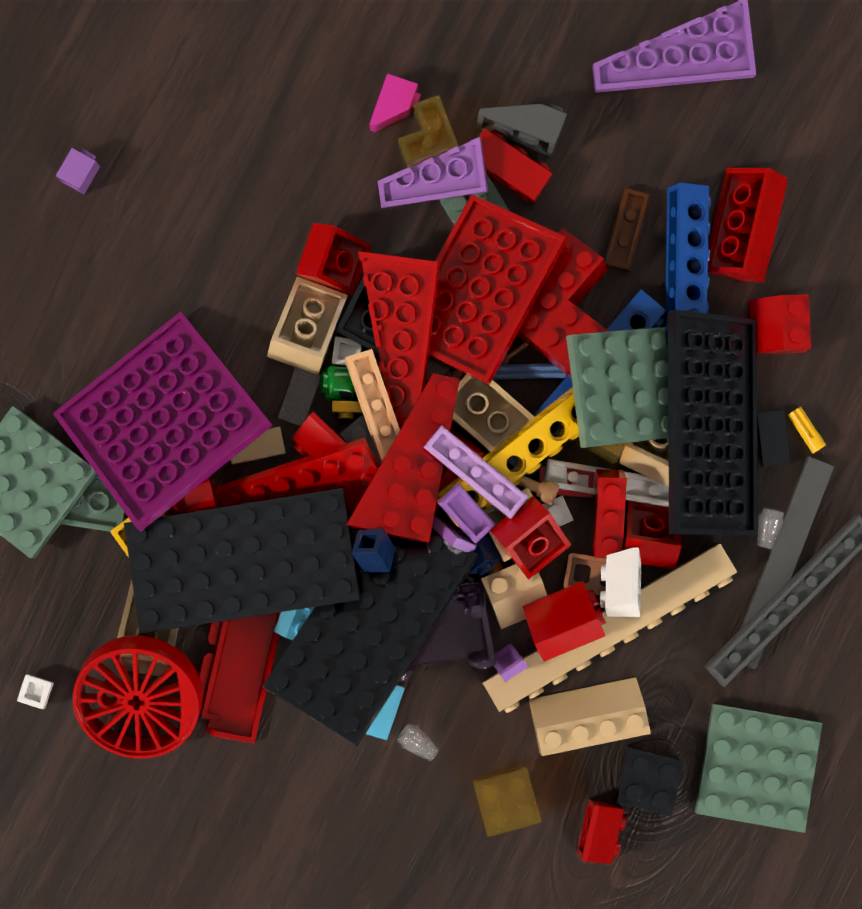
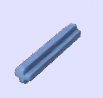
M552 363L501 364L493 380L565 378L567 375Z

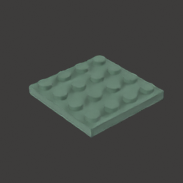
M658 327L566 336L580 447L587 448L668 438V343L666 328Z
M14 406L11 407L0 422V535L29 558L36 559L97 474L88 461Z
M712 703L695 813L805 833L822 723Z

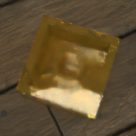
M525 765L472 779L488 837L542 823Z

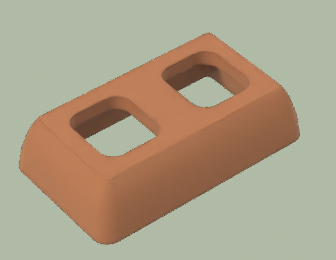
M570 553L564 588L579 583L574 581L573 577L575 566L582 564L591 568L589 581L585 583L588 591L593 589L596 595H600L601 591H606V587L600 584L601 564H606L607 559Z

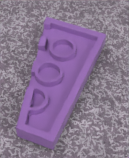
M481 137L378 180L381 208L489 192Z

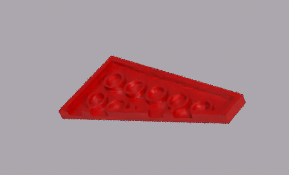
M358 251L363 267L364 286H366L369 299L368 307L375 344L379 352L380 371L383 374L385 388L398 425H403L425 387L441 262Z
M434 373L430 376L346 526L364 530L384 529L387 535L425 543L429 542L444 464L423 447L441 425L450 432L460 379Z
M361 438L217 486L215 494L222 505L227 507L344 488L347 509H355L380 465L365 438Z

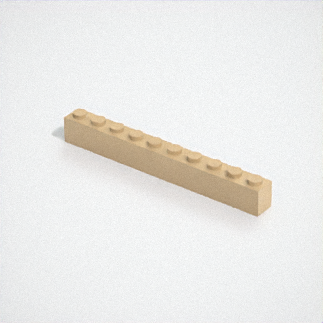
M715 544L676 567L675 570L669 571L642 587L640 617H610L603 610L602 613L606 624L602 625L605 637L547 661H543L536 649L523 657L528 668L507 682H504L497 672L482 681L498 711L505 710L508 713L519 707V700L529 696L532 699L544 692L542 687L551 681L553 685H556L568 678L566 674L568 671L574 668L580 671L591 664L590 659L597 654L604 657L615 650L614 644L621 640L627 643L639 636L637 631L647 626L649 630L663 622L660 617L670 612L673 616L686 608L684 603L694 599L697 602L710 594L708 589L717 585L721 588L733 581L731 576L737 573L722 545Z

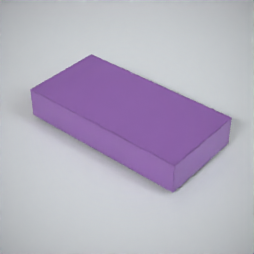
M458 483L437 501L475 544L496 525Z
M434 513L432 528L450 546L461 551L463 550L466 553L475 550L477 545L453 524L450 519Z
M512 643L503 647L489 658L504 682H507L528 668V665Z

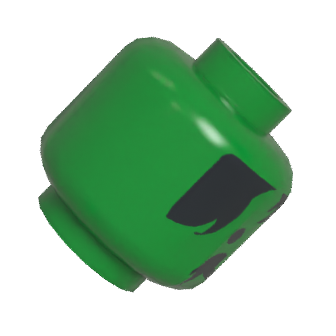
M332 365L326 371H322L319 391L324 394L327 400L351 401L356 391L347 367Z

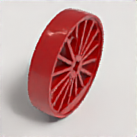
M139 635L124 636L102 644L86 659L75 681L73 707L83 731L100 747L124 757L152 758L173 751L190 736L197 724L202 708V684L192 662L176 647L153 637ZM120 654H132L133 681L119 656ZM139 654L153 657L144 680L139 679ZM112 658L122 680L106 667L102 661ZM157 660H162L171 666L151 684L148 683ZM92 669H96L106 680L101 681L89 676L88 673ZM174 672H177V683L156 689ZM85 685L98 689V694L86 693ZM180 691V697L164 696ZM105 693L116 696V698H110ZM97 701L100 708L92 710L89 703H96ZM167 706H181V712ZM120 710L105 724L98 718ZM129 712L120 733L110 728ZM133 714H135L136 738L124 735ZM162 715L179 721L180 727L176 728ZM141 717L152 738H142ZM152 719L168 734L160 736Z

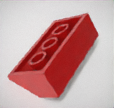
M726 168L708 243L710 250L708 273L738 281L764 283L788 178L771 168Z

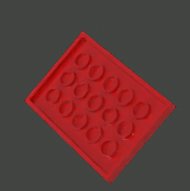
M471 194L435 260L441 263L429 356L490 385L568 241L566 236Z

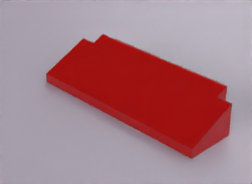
M281 612L210 623L207 641L213 645L212 651L203 655L199 670L203 691L202 708L199 717L208 719L206 733L214 737L255 744L267 692L262 686L271 674L280 635L274 632Z

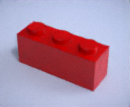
M484 129L479 137L482 140L487 175L533 206L551 180L552 173L549 172L550 168L540 160L535 162L527 157L528 153L517 145L512 147L506 143L504 136L495 130L490 132Z
M596 469L592 551L595 558H607V555L623 551L627 477L624 470Z

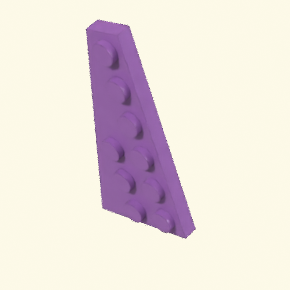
M738 0V2L729 6H723L716 9L713 13L698 17L666 31L656 38L641 42L631 49L621 51L594 63L592 69L595 93L754 78L756 76L748 0Z

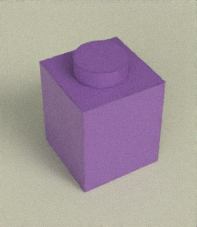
M71 148L56 177L62 183L85 194L100 166L95 161L96 156L89 151L81 149L79 152Z

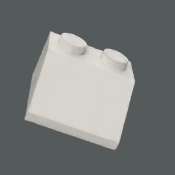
M630 548L607 555L606 564H601V581H606V591H601L600 607L605 608L606 615L610 617H640L641 558L639 548Z

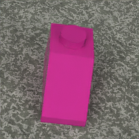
M387 74L370 121V131L377 132L408 117L412 108L417 109L421 94L417 93L418 84Z

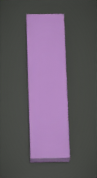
M442 425L423 447L510 519L528 499L525 493Z

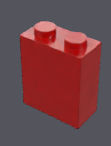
M584 581L522 606L534 644L543 661L605 637L602 625L606 624L601 609L595 608V606L599 605L598 599L593 589L588 591Z

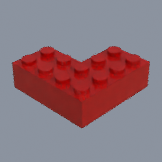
M562 228L558 233L566 236L568 241L517 336L572 379L566 336L609 332L577 307L608 269L604 258Z

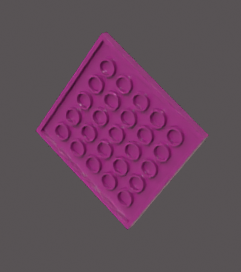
M181 311L53 413L140 532L273 426Z

